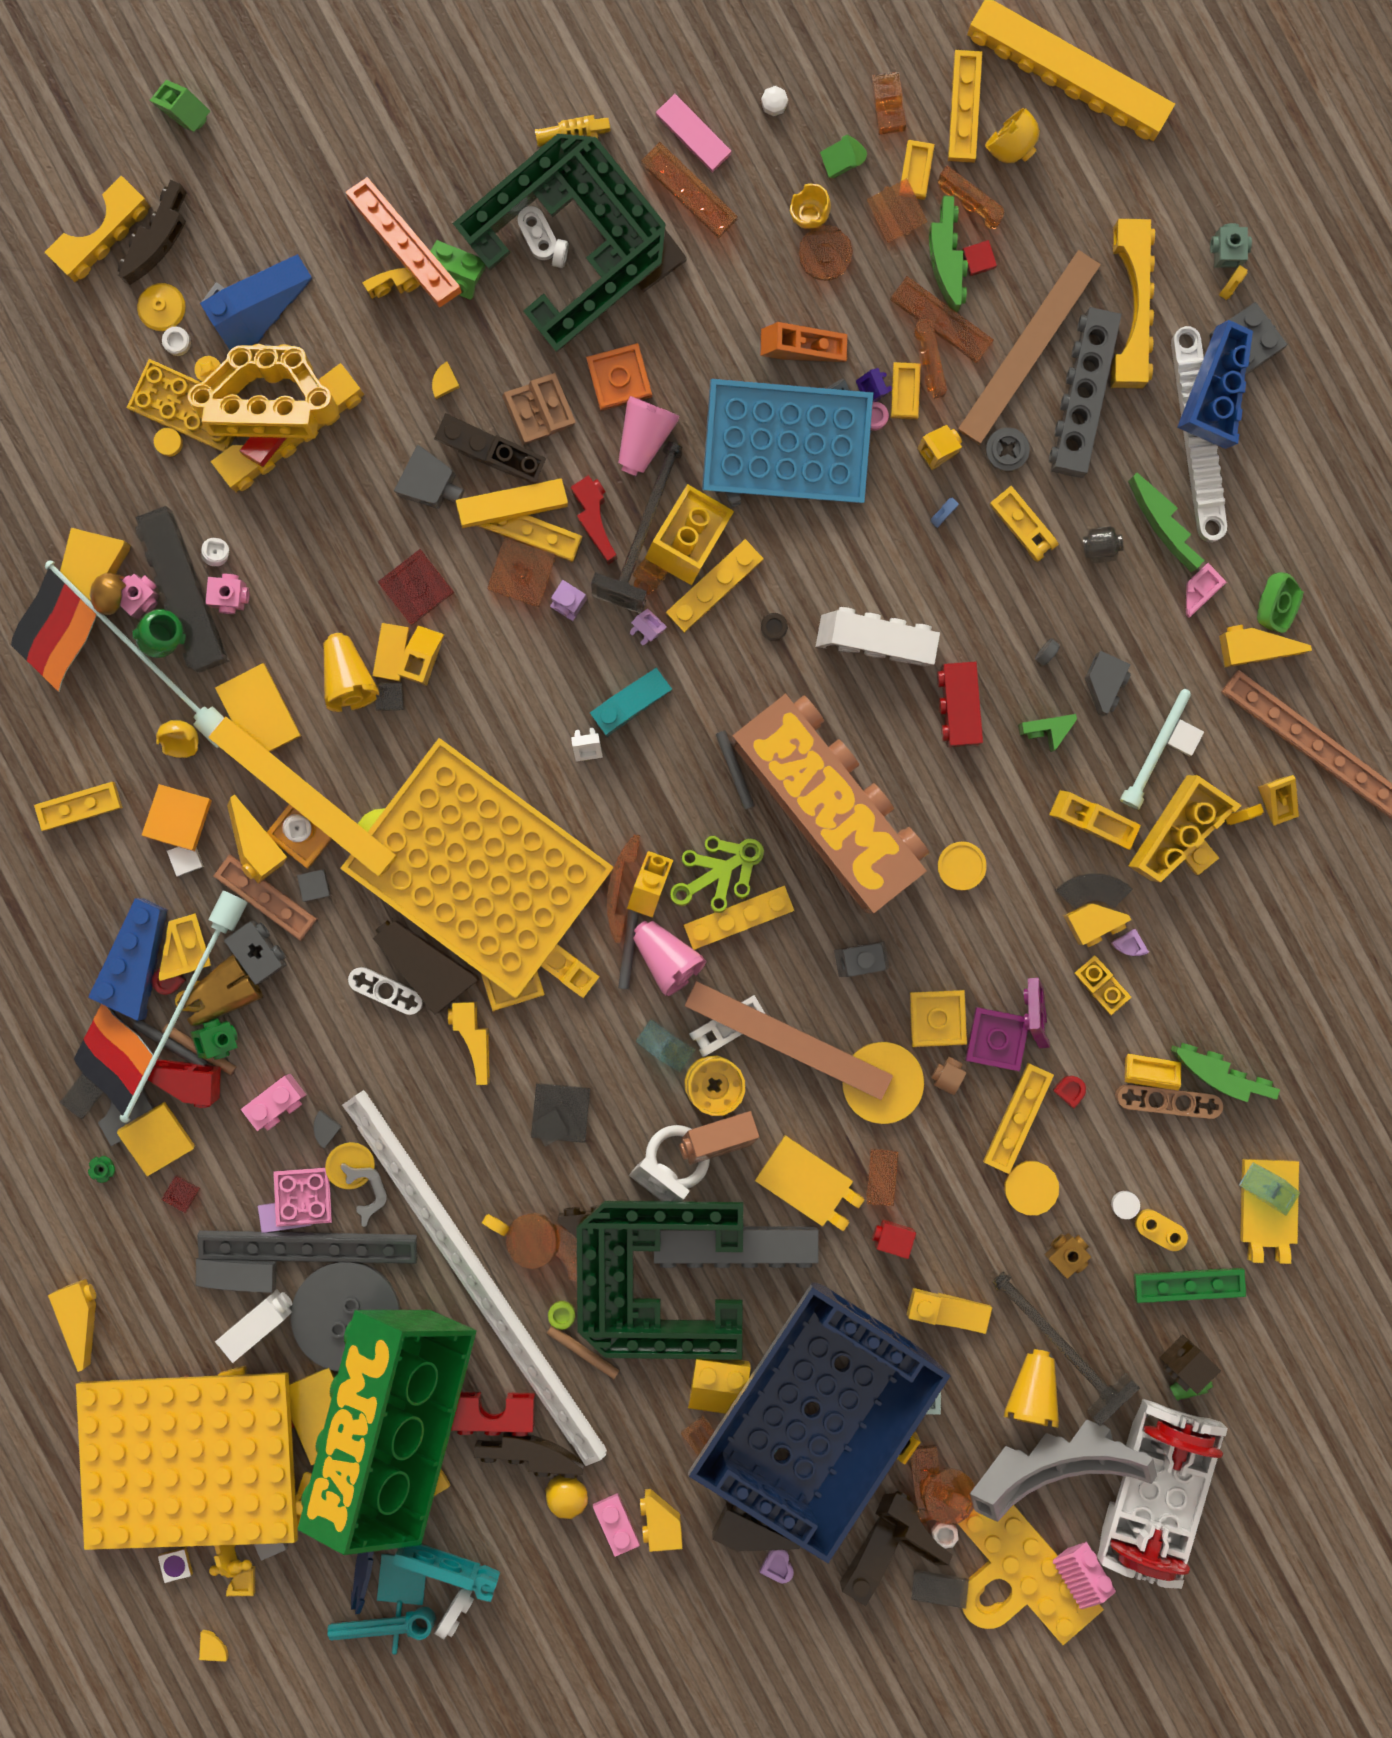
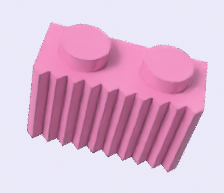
M1087 1541L1067 1548L1053 1559V1564L1056 1565V1569L1059 1570V1574L1065 1580L1064 1584H1067V1588L1070 1589V1593L1073 1594V1598L1076 1599L1080 1609L1104 1603L1116 1592L1111 1579L1104 1572L1097 1560L1096 1554L1091 1550Z

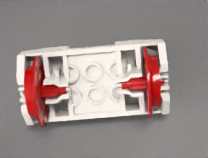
M1142 1399L1140 1408L1132 1423L1126 1446L1138 1452H1145L1152 1457L1157 1477L1150 1484L1132 1477L1123 1476L1116 1502L1110 1501L1102 1527L1097 1554L1101 1565L1126 1577L1134 1578L1135 1576L1137 1580H1148L1151 1584L1155 1581L1160 1587L1182 1589L1183 1576L1190 1572L1187 1562L1217 1458L1223 1457V1452L1220 1448L1228 1428L1222 1422L1179 1412L1158 1403ZM1149 1415L1159 1418L1156 1426L1143 1425ZM1112 1548L1119 1553V1556L1112 1552Z

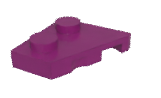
M1028 978V988L1024 989V1001L1028 1005L1029 1014L1024 1015L1025 1028L1030 1030L1039 1048H1050V1041L1045 1034L1047 1013L1044 988L1039 978Z

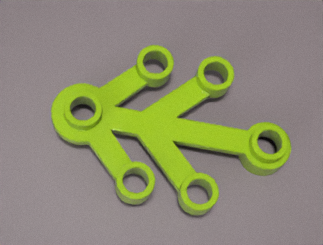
M709 836L705 840L706 851L709 853L723 851L735 855L727 861L698 855L693 850L685 851L682 855L684 866L692 868L696 865L712 870L688 885L684 883L674 885L670 892L672 902L677 906H686L691 902L693 894L719 879L715 897L711 900V908L716 913L724 912L727 908L726 895L732 870L742 865L740 879L734 886V894L740 899L746 898L750 893L749 880L752 867L760 863L764 856L763 846L755 839H746L740 844L720 840L716 836ZM711 840L718 843L717 848H709L708 842ZM753 849L755 856L747 857L745 851ZM691 854L695 857V861L687 863L685 857ZM743 885L747 888V892L739 894L737 887ZM683 891L687 897L684 900H678L676 894ZM716 900H722L724 902V906L720 909H717L714 906V902Z

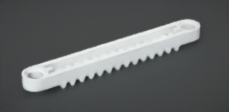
M1190 326L1180 328L1171 340L1181 416L1204 359L1200 334L1195 328ZM1184 334L1189 335L1193 340L1192 347H1182L1179 343V337ZM1183 431L1197 532L1202 540L1213 543L1221 539L1227 531L1225 498L1223 497L1224 488L1221 484V467L1218 463L1219 455L1217 454L1218 446ZM1208 521H1214L1218 524L1219 532L1217 535H1210L1206 532L1205 525Z

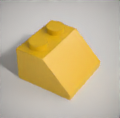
M695 1359L688 1408L726 1414L749 1379L750 1361Z

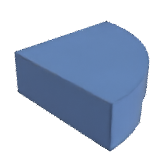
M949 498L931 518V523L938 528L957 508L959 503L955 499Z

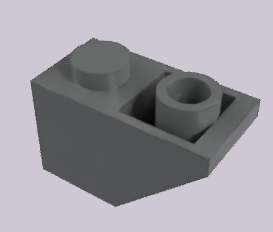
M1103 651L1096 653L1085 676V681L1097 713L1101 716L1107 715L1109 711L1114 712L1120 699L1116 695L1120 687L1124 688L1131 676V673L1128 672L1131 664Z

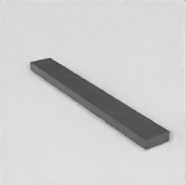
M199 1230L197 1235L199 1259L416 1264L418 1259L417 1235L304 1232L262 1233L253 1231Z

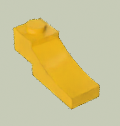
M477 1002L452 1003V1008H448V1024L453 1025V1031L460 1032L469 1048L475 1068L476 1085H487L490 1083L488 1028L478 1029Z
M913 1288L907 1316L909 1319L933 1325L951 1326L986 1334L992 1306L942 1293L936 1294Z

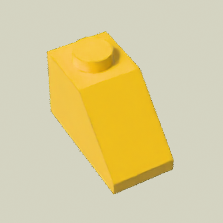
M945 425L923 436L917 449L931 470H934L960 452L962 439L955 429L950 430L948 425Z

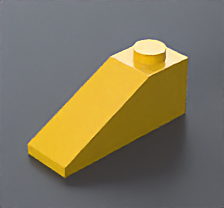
M1243 625L1226 628L1227 632L1219 636L1225 668L1295 656L1312 651L1311 645L1255 628L1244 629Z
M234 794L230 797L227 807L240 862L243 865L241 868L248 878H254L257 883H260L284 865L287 856Z
M87 1279L58 1289L48 1295L78 1372L91 1364L96 1292L94 1287L88 1284Z

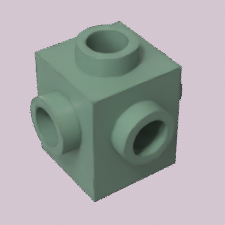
M1236 223L1225 224L1211 237L1210 252L1214 253V268H1238L1239 265L1243 266L1252 247V238L1248 236V227H1239V224Z

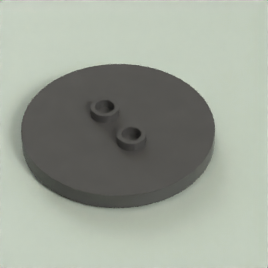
M334 1262L317 1269L299 1287L292 1303L291 1327L296 1342L308 1358L324 1368L339 1371L345 1348L344 1333L347 1325L353 1318L354 1310H400V1303L393 1286L378 1270L358 1262Z

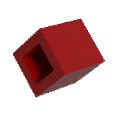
M882 1219L881 1226L876 1225L872 1241H875L877 1250L909 1259L916 1232L913 1228Z

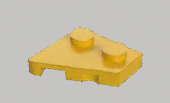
M196 913L168 922L159 972L160 981L196 970L206 950ZM209 956L203 968L211 966Z

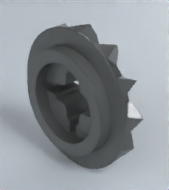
M1002 428L995 431L990 436L986 446V455L991 465L1000 471L1012 472L1026 462L1030 451L1026 436L1014 428ZM1014 442L1016 443L1011 451L1013 456L1006 454L1000 457L1003 450L1002 444L1009 446Z

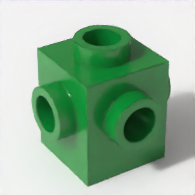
M219 1018L204 1022L203 1028L190 1032L198 1058L209 1059L213 1057L214 1060L229 1056L230 1050L238 1048L236 1044L238 1036L234 1026L230 1025V1022L219 1021Z

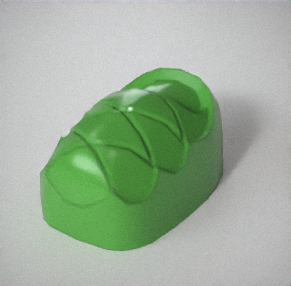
M1278 572L1271 575L1260 597L1257 620L1261 626L1270 631L1286 632L1290 628L1300 607L1304 592L1290 574Z

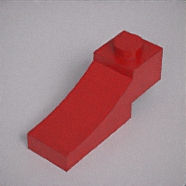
M588 475L571 487L572 493L585 510L577 515V518L609 565L618 558L602 524L601 505L605 503L603 494L606 491L598 479L592 481Z

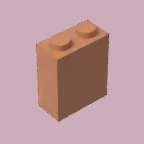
M749 1111L688 1130L681 1139L682 1143L679 1144L683 1159H688L689 1165L749 1147L759 1138V1134L752 1113Z

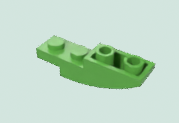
M943 196L940 204V223H931L929 228V251L938 287L952 312H958L961 304L966 303L967 288L962 287V277L967 276L968 262L963 260V251H956L958 234L953 233V223L958 222L959 207L954 206V196Z
M1182 1043L1180 1048L1172 1045L1171 1052L1179 1062L1199 1080L1213 1089L1248 1102L1251 1092L1277 1100L1280 1089L1272 1087L1273 1081L1257 1077L1254 1082L1246 1079L1247 1073L1233 1069L1228 1074L1231 1063L1222 1061L1224 1055L1208 1051L1207 1055L1196 1053L1198 1047Z

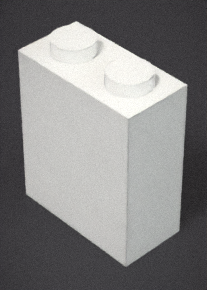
M276 1289L215 1341L232 1363L235 1362L292 1313L291 1305L293 1304L291 1299L284 1292L280 1293Z

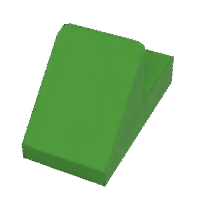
M1072 714L1023 722L1018 725L1020 735H1028V739L1044 737V732L1047 731L1050 752H1053L1077 720V716Z

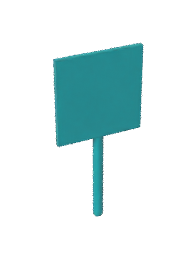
M382 1554L377 1601L397 1603L396 1617H401L402 1603L423 1605L426 1576L392 1565L395 1555ZM394 1634L393 1655L397 1654L399 1634Z

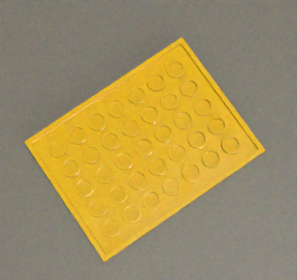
M438 738L368 831L369 834L396 855L394 860L380 877L353 855L348 857L340 869L517 999L614 867L453 747Z
M289 1373L88 1381L76 1384L84 1550L295 1543L298 1541Z

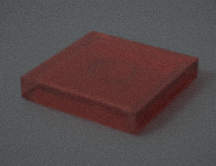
M421 549L378 581L379 585L411 625L415 624L454 593Z

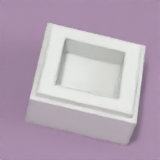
M1180 719L1167 745L1188 756H1192L1204 731Z
M180 847L167 851L177 877L204 867L197 847L195 852Z

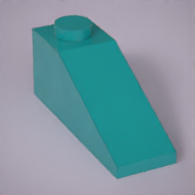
M656 667L591 711L590 714L606 737H608L669 693L672 688Z

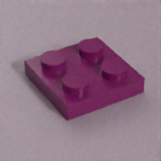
M975 1007L965 1060L1020 1071L1028 1032L1025 1028L1024 1016Z

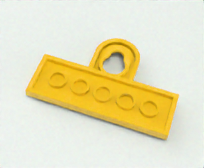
M973 1503L954 1518L956 1523L989 1560L966 1580L961 1589V1607L965 1616L972 1624L984 1629L1000 1627L1023 1607L1028 1605L1059 1642L1064 1645L1104 1610L1101 1604L1085 1609L1079 1608V1604L1076 1603V1599L1073 1598V1594L1070 1593L1067 1584H1064L1065 1580L1062 1579V1575L1059 1574V1570L1053 1564V1559L1058 1556L1057 1553L1015 1505L998 1522L976 1512ZM1002 1579L1010 1584V1595L1003 1602L994 1603L991 1606H984L980 1603V1595L984 1592L985 1586L991 1581Z

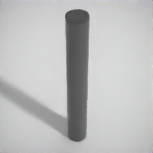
M726 730L721 731L715 735L745 810L755 806Z
M628 909L618 988L628 990L635 946L633 937L636 933L634 930L637 927L639 916L638 912Z
M142 1020L136 1021L133 1026L135 1030L158 1044L163 1037V1033ZM168 1037L164 1045L166 1049L189 1063L207 1065L208 1061L198 1058L197 1054Z

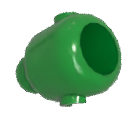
M156 609L145 614L137 628L133 630V639L136 640L139 649L147 656L153 658H164L172 654L179 644H184L186 634H183L181 621L174 613L164 609Z

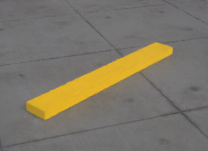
M226 716L209 735L208 738L378 877L396 857L387 847Z

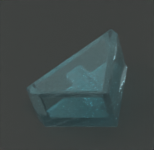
M650 1019L636 1040L639 1045L657 1059L681 1072L696 1050L652 1019Z
M1252 1163L1238 1185L1285 1216L1300 1194L1285 1179L1255 1163Z

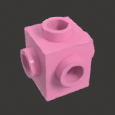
M133 574L122 580L126 584V588L121 590L122 599L120 606L128 614L139 619L144 613L147 614L156 607L158 603L156 600L160 595L154 590L157 587L156 584L146 575L141 578Z
M222 574V578L208 577L206 605L211 608H219V613L235 614L236 610L244 611V604L249 602V588L246 587L245 582L238 580V575Z

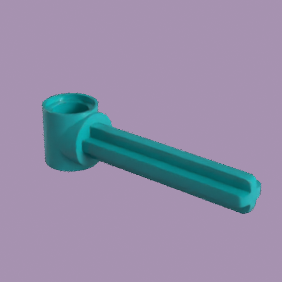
M424 1606L417 1608L415 1611H408L406 1616L331 1623L328 1625L327 1634L331 1641L407 1633V1636L413 1639L422 1640L428 1637L435 1626L436 1615L431 1608ZM416 1619H424L428 1627H419Z

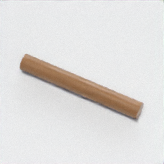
M166 1024V1026L163 1028V1030H162V1033H163V1034H164V1032H165V1030H166L168 1024ZM173 1027L169 1038L197 1054L193 1039ZM213 1057L205 1059L214 1066H220L221 1070L230 1076L237 1068V1066L224 1058L214 1060Z
M552 1325L548 1329L547 1335L612 1379H615L620 1371L619 1369L560 1329H556Z

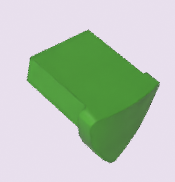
M849 135L843 136L842 140L820 152L829 178H836L848 170L856 168L863 164L867 157L866 149Z

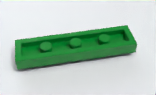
M1229 1268L1134 1274L1135 1301L1137 1303L1246 1297L1245 1269Z

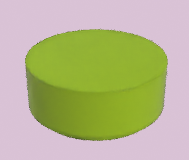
M567 1301L555 1302L548 1312L550 1324L560 1330L569 1328L576 1316L574 1307Z

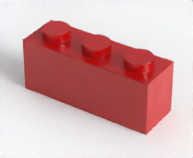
M977 662L943 664L941 671H937L938 687L943 689V698H939L940 714H945V725L941 726L942 741H947V747L980 745L983 743Z

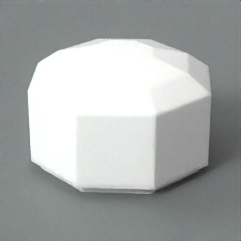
M777 86L765 90L761 98V104L765 113L772 116L784 113L788 104L785 90Z
M949 1520L937 1521L931 1529L932 1537L944 1549L953 1548L959 1540L957 1527Z

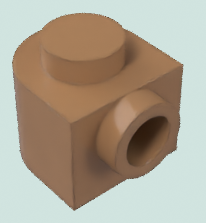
M948 1057L943 1065L938 1064L931 1077L935 1080L934 1086L951 1095H955L966 1075V1071L962 1069L963 1063Z

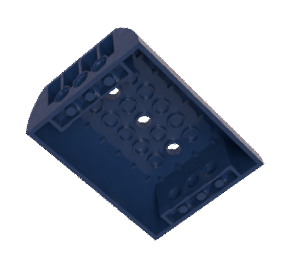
M811 1283L693 1463L688 1476L824 1562L829 1563L951 1375L915 1343L826 1286ZM839 1356H846L849 1359L848 1365L843 1369H838L834 1366V1362ZM807 1403H818V1411L812 1415L806 1414L804 1408ZM777 1449H788V1457L785 1460L775 1459L774 1453Z

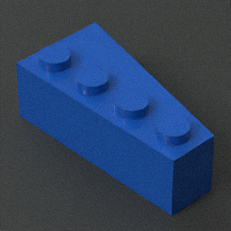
M1230 320L1216 326L1177 428L1224 449L1238 444L1239 434L1237 433L1239 421L1242 418L1243 409H1241V402L1246 388V381L1244 380L1246 367L1249 365L1252 330Z

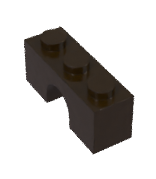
M1183 1334L1160 1356L1166 1363L1162 1368L1186 1392L1191 1388L1197 1395L1221 1372Z

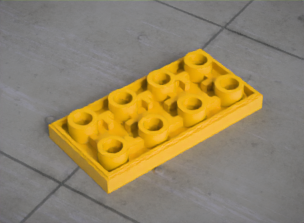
M151 359L148 360L127 405V409L221 452H224L231 446L235 437L210 436L202 424V419L199 418L188 400L190 389L202 382Z

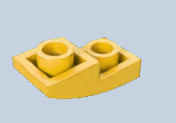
M407 268L390 270L363 282L371 299L387 295L394 285L400 294L405 291L409 293L420 285Z
M1095 955L1074 973L1110 1016L1132 998Z

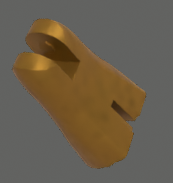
M232 954L193 987L183 1009L193 1005L199 999L202 1001L205 1008L200 1011L198 1010L191 1017L187 1018L191 1026H198L263 998V994L259 985L254 984L237 958Z

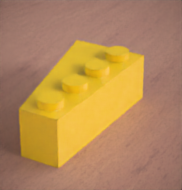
M1187 775L1128 866L1150 881L1162 882L1186 859V856L1194 848H1198L1214 829H1218L1225 822L1224 820L1232 812H1236L1242 805L1200 776Z

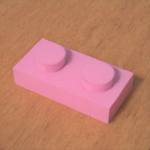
M618 1493L593 1504V1509L615 1557L640 1546V1541Z

